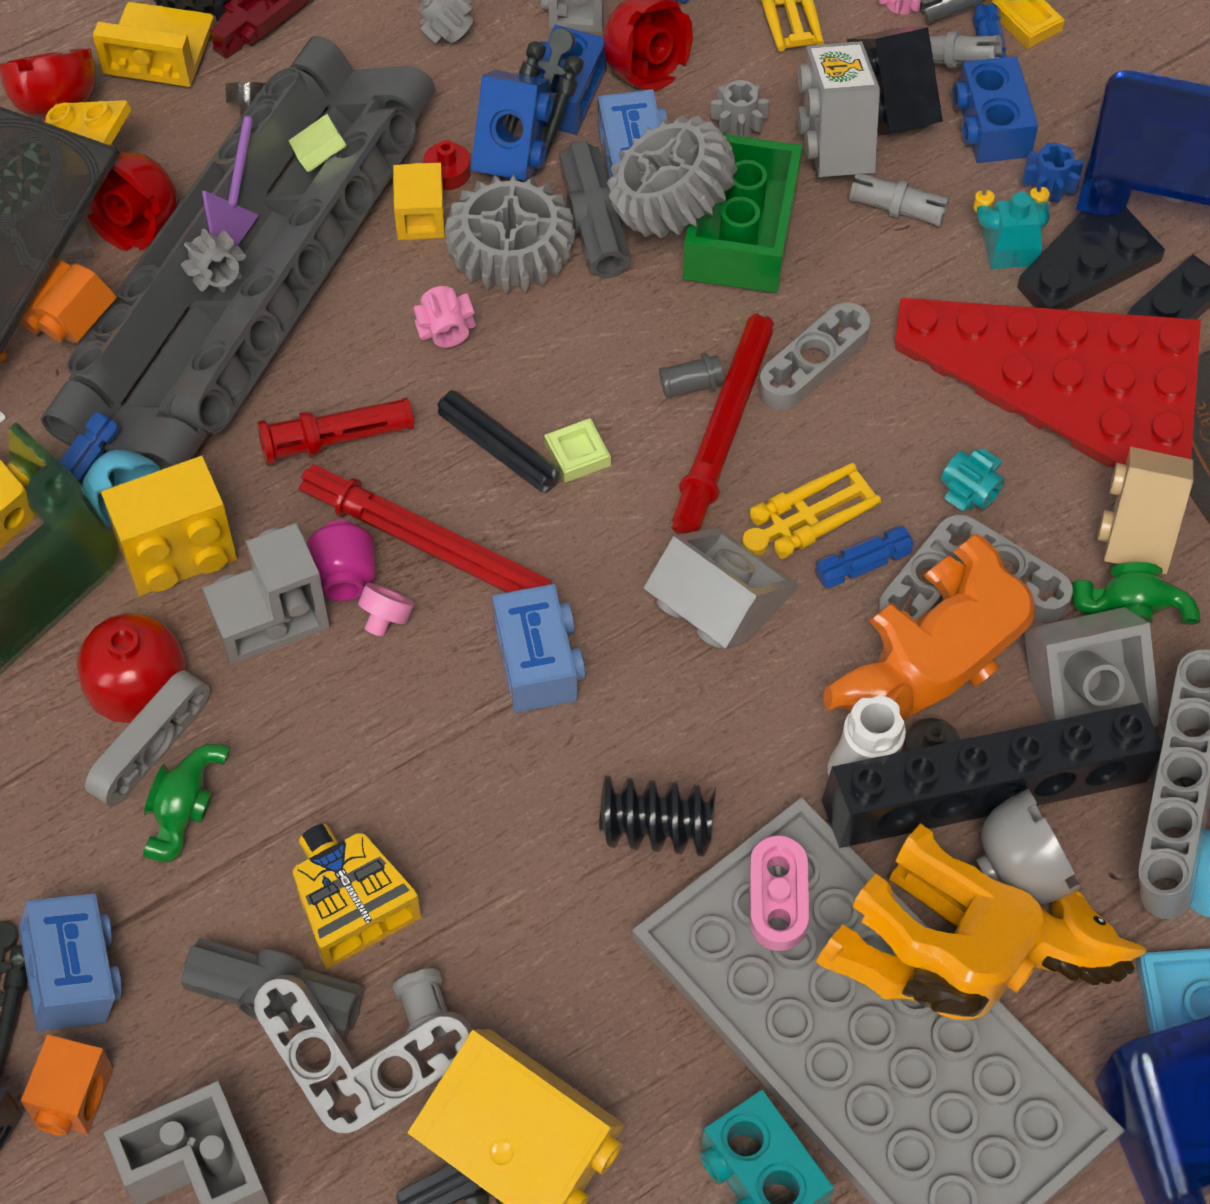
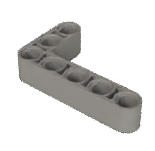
M1195 650L1188 653L1181 659L1177 667L1139 863L1141 902L1152 916L1161 919H1174L1183 915L1192 903L1210 807V687L1198 688L1192 684L1198 681L1210 682V650ZM1188 729H1200L1206 732L1199 737H1189L1183 734ZM1181 777H1189L1197 781L1196 784L1189 787H1180L1172 782ZM1171 827H1180L1188 831L1185 836L1180 838H1171L1163 834L1166 829ZM1161 878H1171L1180 883L1171 890H1160L1152 885Z

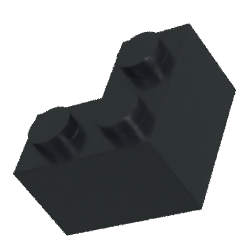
M928 27L894 28L847 39V42L862 41L880 88L877 132L894 133L943 122Z

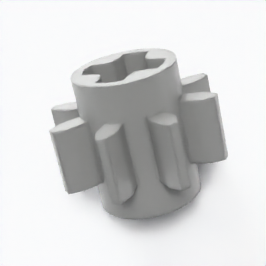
M423 0L417 9L423 16L419 20L421 24L419 29L433 43L439 41L441 37L449 43H454L467 32L473 23V18L468 14L472 9L470 5L472 1Z
M745 80L732 81L725 87L719 86L717 88V100L711 101L710 119L719 120V130L721 133L747 137L754 131L760 133L762 131V121L768 117L769 100L759 99V85L755 86Z
M204 228L201 230V235L192 242H185L184 246L188 250L189 259L182 262L181 267L188 276H193V282L200 291L203 292L210 284L213 287H218L223 293L226 286L230 285L235 279L243 277L239 272L238 262L244 260L246 254L239 246L234 245V239L226 230H223L216 237L209 234Z

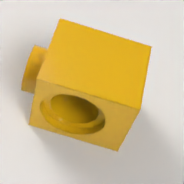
M441 163L393 165L394 213L397 240L445 238Z

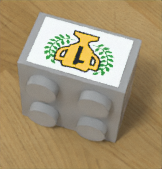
M862 41L807 45L805 64L798 65V87L800 94L804 93V106H798L796 111L798 134L804 135L806 159L814 160L819 177L875 173L880 88Z

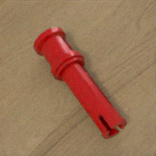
M407 397L397 401L355 408L319 417H314L313 413L305 411L300 412L298 418L272 424H267L265 420L257 421V430L266 466L274 465L276 459L306 453L309 457L317 456V453L322 451L321 447L414 429L413 413Z

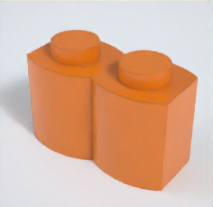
M57 259L19 324L35 335L42 331L58 343H61L63 339L77 343L114 302L117 296L93 271L78 264L70 266ZM36 273L27 280L9 301L16 310L37 277Z

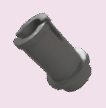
M702 353L699 360L659 368L660 381L666 399L706 388L710 392H715L716 386L724 384L723 370L718 355L709 357L707 353Z

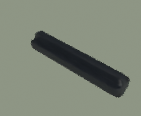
M451 390L439 400L437 404L439 408L438 413L442 418L540 492L548 493L557 485L560 480L559 467L459 392Z

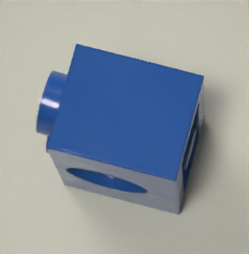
M493 70L482 75L471 171L508 178L515 174L517 179L525 181L536 174L537 169H542L547 152V143L541 140L543 122L549 121L553 108V94L547 93L549 79ZM508 114L515 115L521 120L523 124V134L521 137H515L508 132L505 125Z

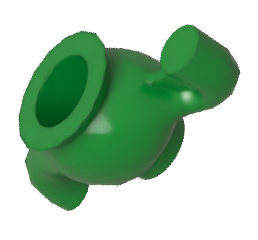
M1147 562L1118 564L1110 569L1109 572L1113 578L1107 583L1106 587L1101 589H1095L1093 583L1088 580L1072 582V601L1075 608L1084 614H1095L1125 607L1149 623H1152L1154 614L1174 607L1180 611L1183 624L1195 625L1201 622L1200 611L1196 601L1189 593L1159 578L1163 570L1156 564Z
M205 744L195 748L170 771L164 763L161 765L154 778L144 807V815L154 814L156 821L160 825V832L156 837H149L143 857L163 863L172 862L180 855L184 847V831L186 827L190 824L191 820L202 823L212 798L213 792L203 789L204 770L211 763L225 765L231 747L223 744Z

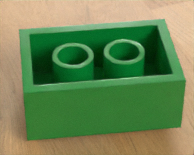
M723 134L732 146V152L735 156V165L738 169L732 176L735 185L731 189L724 191L725 202L716 203L712 207L713 215H703L698 219L697 227L688 224L684 242L682 279L778 293L797 193L803 145Z

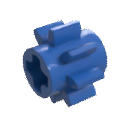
M1046 143L1039 153L1029 151L1022 183L1031 185V189L1037 187V192H1040L1041 187H1046L1050 192L1048 201L1060 202L1066 191L1070 194L1077 193L1084 162L1082 160H1075L1071 147L1060 143Z

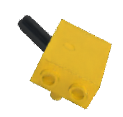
M491 1029L472 1030L407 1132L448 1162L449 1165L401 1189L396 1195L398 1204H454L481 1189H485L504 1204H587L590 1196L583 1191L596 1171L603 1175L615 1161L623 1145L616 1139L625 1124Z

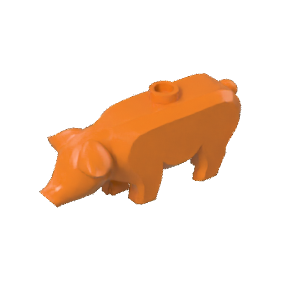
M975 533L953 551L964 564L948 555L923 575L936 586L943 598V601L936 607L927 611L915 621L907 612L901 611L895 604L889 603L868 620L879 632L883 641V650L879 655L878 663L860 666L829 684L823 693V703L826 711L840 708L851 712L853 706L861 698H873L883 695L891 698L900 706V716L905 720L950 696L967 681H970L974 687L978 686L999 669L998 664L993 659L1017 640L1033 622L1036 608L1033 594L1029 587L1019 578L1009 573L1004 568L998 551L984 537Z

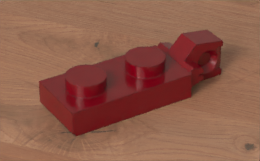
M231 0L224 5L225 13L219 19L220 23L210 30L213 50L224 58L230 57L240 51L245 42L251 45L256 40H260L310 0Z

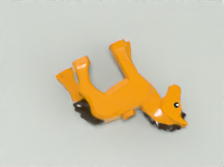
M920 823L903 844L895 860L899 865L892 872L889 881L912 894L932 911L956 927L955 933L936 931L919 924L898 904L892 894L889 883L875 873L861 889L852 907L864 915L862 923L878 933L897 956L872 947L863 941L857 931H852L842 924L820 952L816 964L824 969L847 976L866 985L884 999L916 1001L946 1018L968 1021L985 1016L996 1005L1008 988L1018 994L1035 968L1060 973L1073 981H1077L1080 978L1091 985H1099L1100 983L1110 984L1112 980L1120 982L1132 974L1136 968L1132 962L1133 959L1143 956L1146 953V948L1119 937L1112 925L1098 915L1086 901L1085 897L1078 891L1053 901L1050 905L1052 915H1050L1029 893L992 879L976 867L952 858L936 843L933 832Z

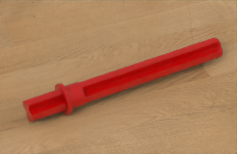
M756 313L747 320L689 474L684 476L679 483V490L682 495L672 518L673 524L671 527L676 533L699 531L709 504L714 503L718 499L719 488L717 484L773 333L774 322L769 316L762 317Z
M312 464L310 469L306 468L301 476L303 481L299 486V491L334 507L336 515L340 517L350 515L506 593L551 585V581L548 578L362 488L361 481L356 478L347 481L315 464Z

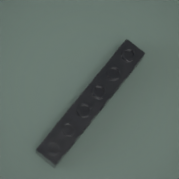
M1142 702L832 766L821 801L838 846L843 848L912 833L920 823L926 828L932 829L988 817L1000 804L1027 789L1030 790L1036 800V806L1146 783L1160 758L1162 742Z

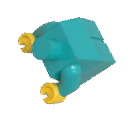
M1037 187L1032 188L1030 195L1025 192H1017L1013 195L1012 200L997 201L994 207L995 195L991 190H986V195H982V190L977 191L973 208L977 212L980 225L984 227L983 236L990 269L1029 267L1041 254V227L1045 226L1050 220L1048 207L1050 192L1046 187H1041L1040 192H1037Z

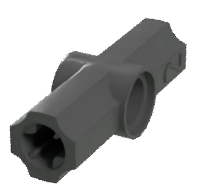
M587 141L571 143L568 149L559 153V162L567 189V207L570 208L573 215L575 235H580L590 274H597L602 279L617 277L624 269L630 267L631 256L622 229L623 221L613 208L609 197L610 189L607 185L608 178L602 161V155L600 154L599 147L592 146Z
M199 938L197 943L191 946L184 962V972L181 980L185 990L238 1005L237 1007L243 1013L258 1020L254 1011V999L258 990L276 976L293 975L302 979L309 987L338 1035L347 1038L349 1032L355 1026L363 997L362 986L307 970L302 962L285 953L274 950H261L256 955ZM277 988L273 989L276 999L269 1005L273 1013L277 1014L285 1011L292 1022L298 1023L291 1011L292 1005L297 1002L296 996L292 992L282 995ZM308 1015L300 1024L310 1026L314 1023Z

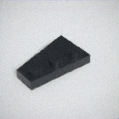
M1106 186L1020 275L1017 288L1035 308L1068 310L1160 263L1165 249L1109 187Z

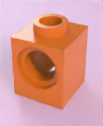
M47 1034L21 1098V1103L34 1120L33 1125L44 1132L57 1136H67L69 1130L89 1134L114 1068L103 1048Z

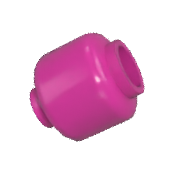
M335 520L327 523L310 536L307 541V547L319 572L323 595L327 599L340 602L354 600L361 596L366 583H373L375 581L374 542L372 536L365 529L349 521Z

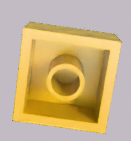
M203 456L101 491L120 551L139 596L150 592L165 591L173 587L177 582L201 573L209 574L216 572L226 564L237 561L224 504Z

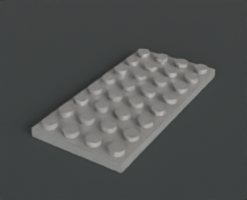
M802 797L632 930V940L870 1204H1047L1111 1147L1125 1131L1000 1001L983 1017L968 1021L949 1019L916 1001L884 999L866 985L847 976L824 969L816 964L820 952L842 924L852 931H857L863 941L872 947L891 955H897L878 933L862 923L864 915L852 907L861 889L873 877L875 872L850 846L839 848L832 828ZM778 835L797 841L805 850L808 858L809 922L807 932L797 946L785 951H774L765 948L756 941L750 929L749 867L751 854L760 841L767 837ZM779 865L768 868L769 873L776 877H782L788 873L784 867ZM892 891L894 898L903 910L919 924L928 928ZM773 918L768 922L775 930H784L789 926L782 918Z

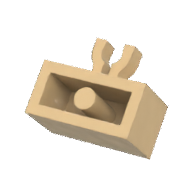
M1130 447L1126 464L1116 463L1113 471L1109 494L1117 495L1113 511L1103 510L1099 524L1097 540L1105 542L1104 561L1115 564L1147 562L1161 567L1163 570L1162 574L1167 575L1193 484V460Z

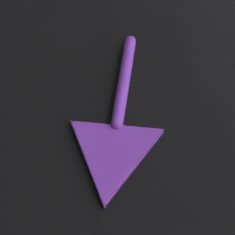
M249 115L243 118L228 201L207 191H202L209 233L218 237L223 230H226L234 239V245L237 246L259 216V214L237 205L253 119Z

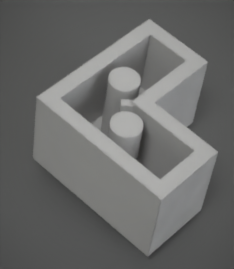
M297 523L284 528L268 529L258 537L246 541L252 570L241 574L225 575L215 581V583L202 587L209 615L230 665L330 628L320 575Z
M219 1081L103 1132L123 1185L134 1204H146L190 1183L193 1185L200 1204H269Z

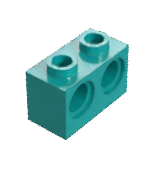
M763 1090L703 1129L701 1148L704 1151L699 1154L701 1162L708 1174L718 1185L724 1181L728 1184L739 1200L734 1204H771L764 1196L763 1191L767 1187L776 1184L786 1186L792 1191L795 1196V1201L792 1204H830L834 1187ZM737 1136H747L756 1141L760 1150L752 1156H740L731 1150L728 1142Z

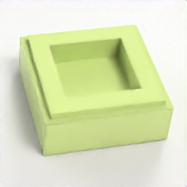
M328 114L288 140L298 160L307 172H311L346 146L339 130Z
M591 418L544 435V445L554 464L559 467L560 476L564 483L611 466V456Z

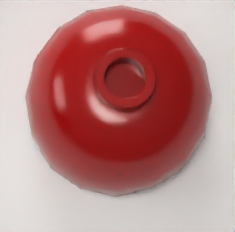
M626 0L615 8L605 25L603 33L604 57L614 74L634 87L642 90L653 89V91H658L670 85L676 79V77L668 75L675 71L678 64H686L693 42L692 21L688 14L681 11L679 3L674 0Z
M91 48L71 49V53L67 54L52 52L0 63V78L7 97L20 111L27 115L43 116L44 121L46 120L47 113L55 104L87 102L93 95L96 83L95 65Z
M121 152L89 205L93 213L88 215L87 218L99 235L116 248L128 251L133 247L140 248L139 251L149 247L177 208L176 188L169 174L152 158L134 152ZM91 176L81 177L79 190L81 201L92 184Z
M124 613L109 617L96 625L81 644L77 659V671L83 694L96 713L114 722L131 723L172 676L183 670L188 672L182 646L166 624L144 614Z

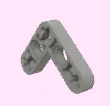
M953 515L947 517L938 525L883 592L879 600L877 613L889 603H893L901 609L908 601L909 594L915 597L910 611V616L915 621L924 613L936 607L943 601L939 590L935 585H927L921 582L916 572L924 567H934L948 555L964 564L953 552L964 542L955 546L950 541L951 539L957 540L960 536L969 539L975 533L984 537L998 551L1001 559L1008 560L1015 565L1017 573L1014 576L1022 582L1025 575L1032 577L1030 582H1026V585L1029 587L1034 598L1036 608L1034 619L1041 622H1053L1064 616L1073 595V587L1069 578L1062 572L979 521L966 515ZM1048 589L1056 593L1055 598L1050 597L1047 601H1043L1038 597L1039 593L1044 594Z
M293 975L276 976L258 990L254 999V1011L260 1024L321 1121L329 1129L337 1133H351L359 1130L441 1078L472 1031L471 1024L462 1015L455 1012H441L433 1015L357 1064L313 993L302 979ZM275 988L282 995L292 992L296 996L297 1002L292 1005L291 1011L299 1024L308 1015L314 1023L303 1028L290 1041L284 1032L289 1031L294 1026L292 1020L285 1011L274 1014L269 1006L276 999L273 992ZM441 1026L446 1033L456 1029L461 1036L455 1044L457 1053L451 1055L450 1051L446 1048L434 1053L426 1061L434 1069L426 1072L421 1055L408 1043L416 1040L418 1049L421 1051L431 1045L438 1036L435 1027ZM317 1037L326 1042L331 1051V1059L326 1067L311 1069L301 1061L299 1047L304 1039ZM391 1056H399L406 1059L413 1071L411 1082L402 1088H393L387 1085L380 1074V1066L383 1060ZM339 1066L342 1067L346 1074L337 1079L338 1087L345 1096L356 1093L360 1098V1103L355 1108L357 1117L354 1118L347 1111L339 1115L334 1111L333 1105L339 1097L331 1082L323 1091L316 1084L327 1079Z

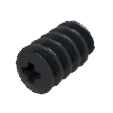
M605 776L601 796L600 832L601 830L604 831L607 845L611 848H615L623 833H626L631 850L639 849L645 835H648L653 852H660L667 837H671L675 853L682 854L689 840L693 839L697 855L704 857L712 840L716 787L709 801H704L700 785L698 784L693 785L687 799H682L677 782H671L665 796L659 797L655 780H649L643 794L637 795L633 778H627L620 793H616L611 776Z

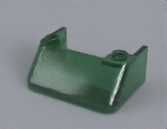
M17 422L8 428L9 461L30 480L27 486V502L32 512L44 523L0 561V675L109 577L116 567L118 558V547L114 537L79 481Z

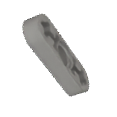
M839 303L829 309L762 368L759 381V396L763 403L777 410H787L799 404L866 344L870 328L868 312L862 306L855 303ZM852 324L856 326V329L854 330L853 328L848 326ZM839 325L845 327L840 334H838ZM810 348H817L824 351L828 359L821 363H811L806 361L801 353ZM791 377L790 388L786 385H781ZM773 381L780 384L778 388L774 387Z
M185 670L172 676L95 762L87 775L85 790L109 807L121 803L200 714L209 697V686Z

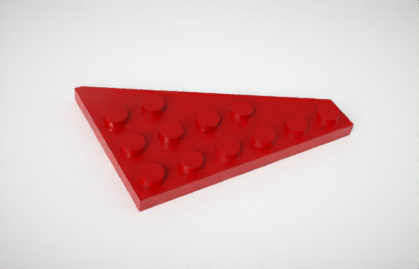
M915 298L900 299L895 350L915 361H923L938 374L944 377L949 374L975 389V394L1009 413L1020 414L1029 424L1040 430L1045 427L1071 441L1073 448L1106 466L1115 467L1116 463L1126 464L1130 447L1191 459L1201 320Z

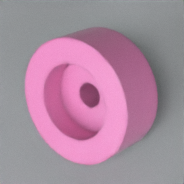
M366 583L358 601V605L362 609L371 613L364 629L374 635L384 637L390 622L407 624L415 603L392 589L374 583Z

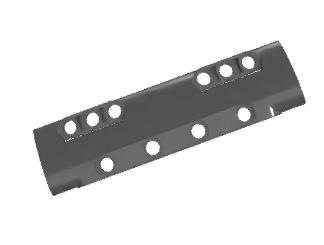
M311 37L292 65L271 76L119 287L115 293L117 298L89 329L67 362V369L71 374L68 379L69 381H66L40 418L44 428L51 435L71 446L79 433L84 436L88 431L85 425L93 414L101 412L115 421L120 427V431L110 445L105 442L102 446V449L105 450L103 455L111 450H130L152 460L160 466L161 470L192 459L209 433L221 432L229 424L393 175V165H400L416 138L415 122L435 93L433 80L425 72L413 66L353 70L336 44L324 37ZM324 109H326L325 115L328 114L346 143L345 148L329 157L328 160L311 172L306 171L296 156L272 192L268 194L267 191L294 154V150L288 140L316 122ZM249 115L252 117L253 123L237 205L259 214V216L238 245L246 254V258L238 262L239 272L243 277L235 279L230 285L226 286L223 293L218 287H213L210 284L202 292L194 284L193 276H188L181 267V263L189 259L188 250L184 244L185 242H192L200 236L201 230L204 228L209 233L202 191H207L228 201L243 118ZM187 308L189 312L182 320L176 331L173 333L167 344L164 346L158 357L155 359L149 370L146 372V374L144 375L138 386L135 388L129 399L126 401L124 406H122L121 402L124 400L130 389L133 387L139 376L142 374L148 363L151 361L157 350L160 348L166 337L169 335V333L171 332V330L173 329V327L178 322V320Z

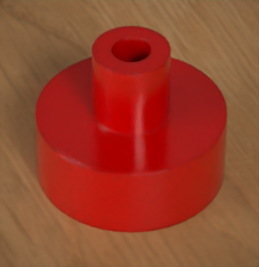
M442 140L426 151L423 163H441L443 190H454L467 183L471 176L470 155L463 146L450 140Z

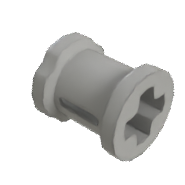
M434 968L421 969L404 975L392 985L396 1000L402 1001L409 1023L406 1033L433 1015L448 1012L440 989L443 982L439 970ZM441 1026L435 1027L438 1036L433 1043L450 1036L456 1029L446 1033ZM413 1040L410 1044L417 1045V1041Z

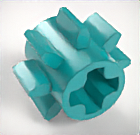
M984 448L980 451L974 449L971 455L965 450L959 451L950 460L941 476V482L950 488L944 499L962 512H965L966 509L973 510L975 505L982 510L987 509L998 497L1006 481L1004 477L996 472L1002 464V460Z

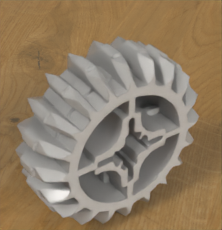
M681 115L674 123L664 119L660 127L656 129L647 127L646 134L640 139L632 138L633 145L628 150L619 152L621 161L610 167L613 176L607 181L612 206L623 222L630 226L633 231L641 232L645 237L655 233L660 238H663L670 230L680 235L684 226L692 224L697 227L699 218L705 214L713 215L712 207L716 203L725 202L724 191L731 189L735 185L732 176L738 169L735 165L733 148L718 127H715L711 121L704 122L699 116L688 120L684 115Z
M515 174L512 175L509 181H500L494 175L491 184L485 185L480 181H476L473 188L474 192L462 190L459 202L451 203L449 218H447V223L445 224L447 252L450 254V258L453 259L457 272H466V277L470 284L482 280L486 291H489L495 285H500L505 294L508 293L511 286H520L526 293L529 283L535 282L544 287L547 275L558 277L562 264H568L571 257V249H573V244L575 243L573 215L570 208H566L563 195H554L550 184L537 187L533 176L526 182H519Z

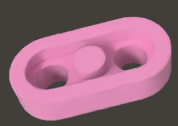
M779 835L767 837L755 846L751 854L749 867L750 929L759 944L774 951H785L797 946L805 937L809 922L808 858L806 852L797 841ZM779 865L784 867L788 873L782 877H776L769 873L768 868ZM773 918H782L789 926L784 930H775L768 922Z

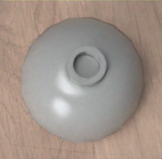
M1027 789L1000 804L985 820L980 837L986 854L976 859L982 872L988 877L1029 893L1039 904H1047L1062 899L1082 889V887L1075 878V873L1046 818H1042L1036 806V800L1030 790Z

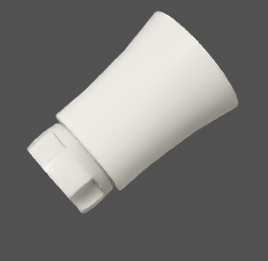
M883 695L873 698L863 697L853 706L845 720L840 741L829 758L828 776L832 766L902 752L906 731L904 720L900 716V706L894 700Z

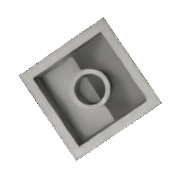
M716 527L674 535L645 584L644 589L657 598L656 603L664 612L677 618H684L697 627V634L702 640L714 647L726 649L748 642L792 596L798 584Z
M1123 607L1031 627L1024 632L1030 681L1046 722L1143 702L1154 727L1161 725L1151 631L1148 621Z

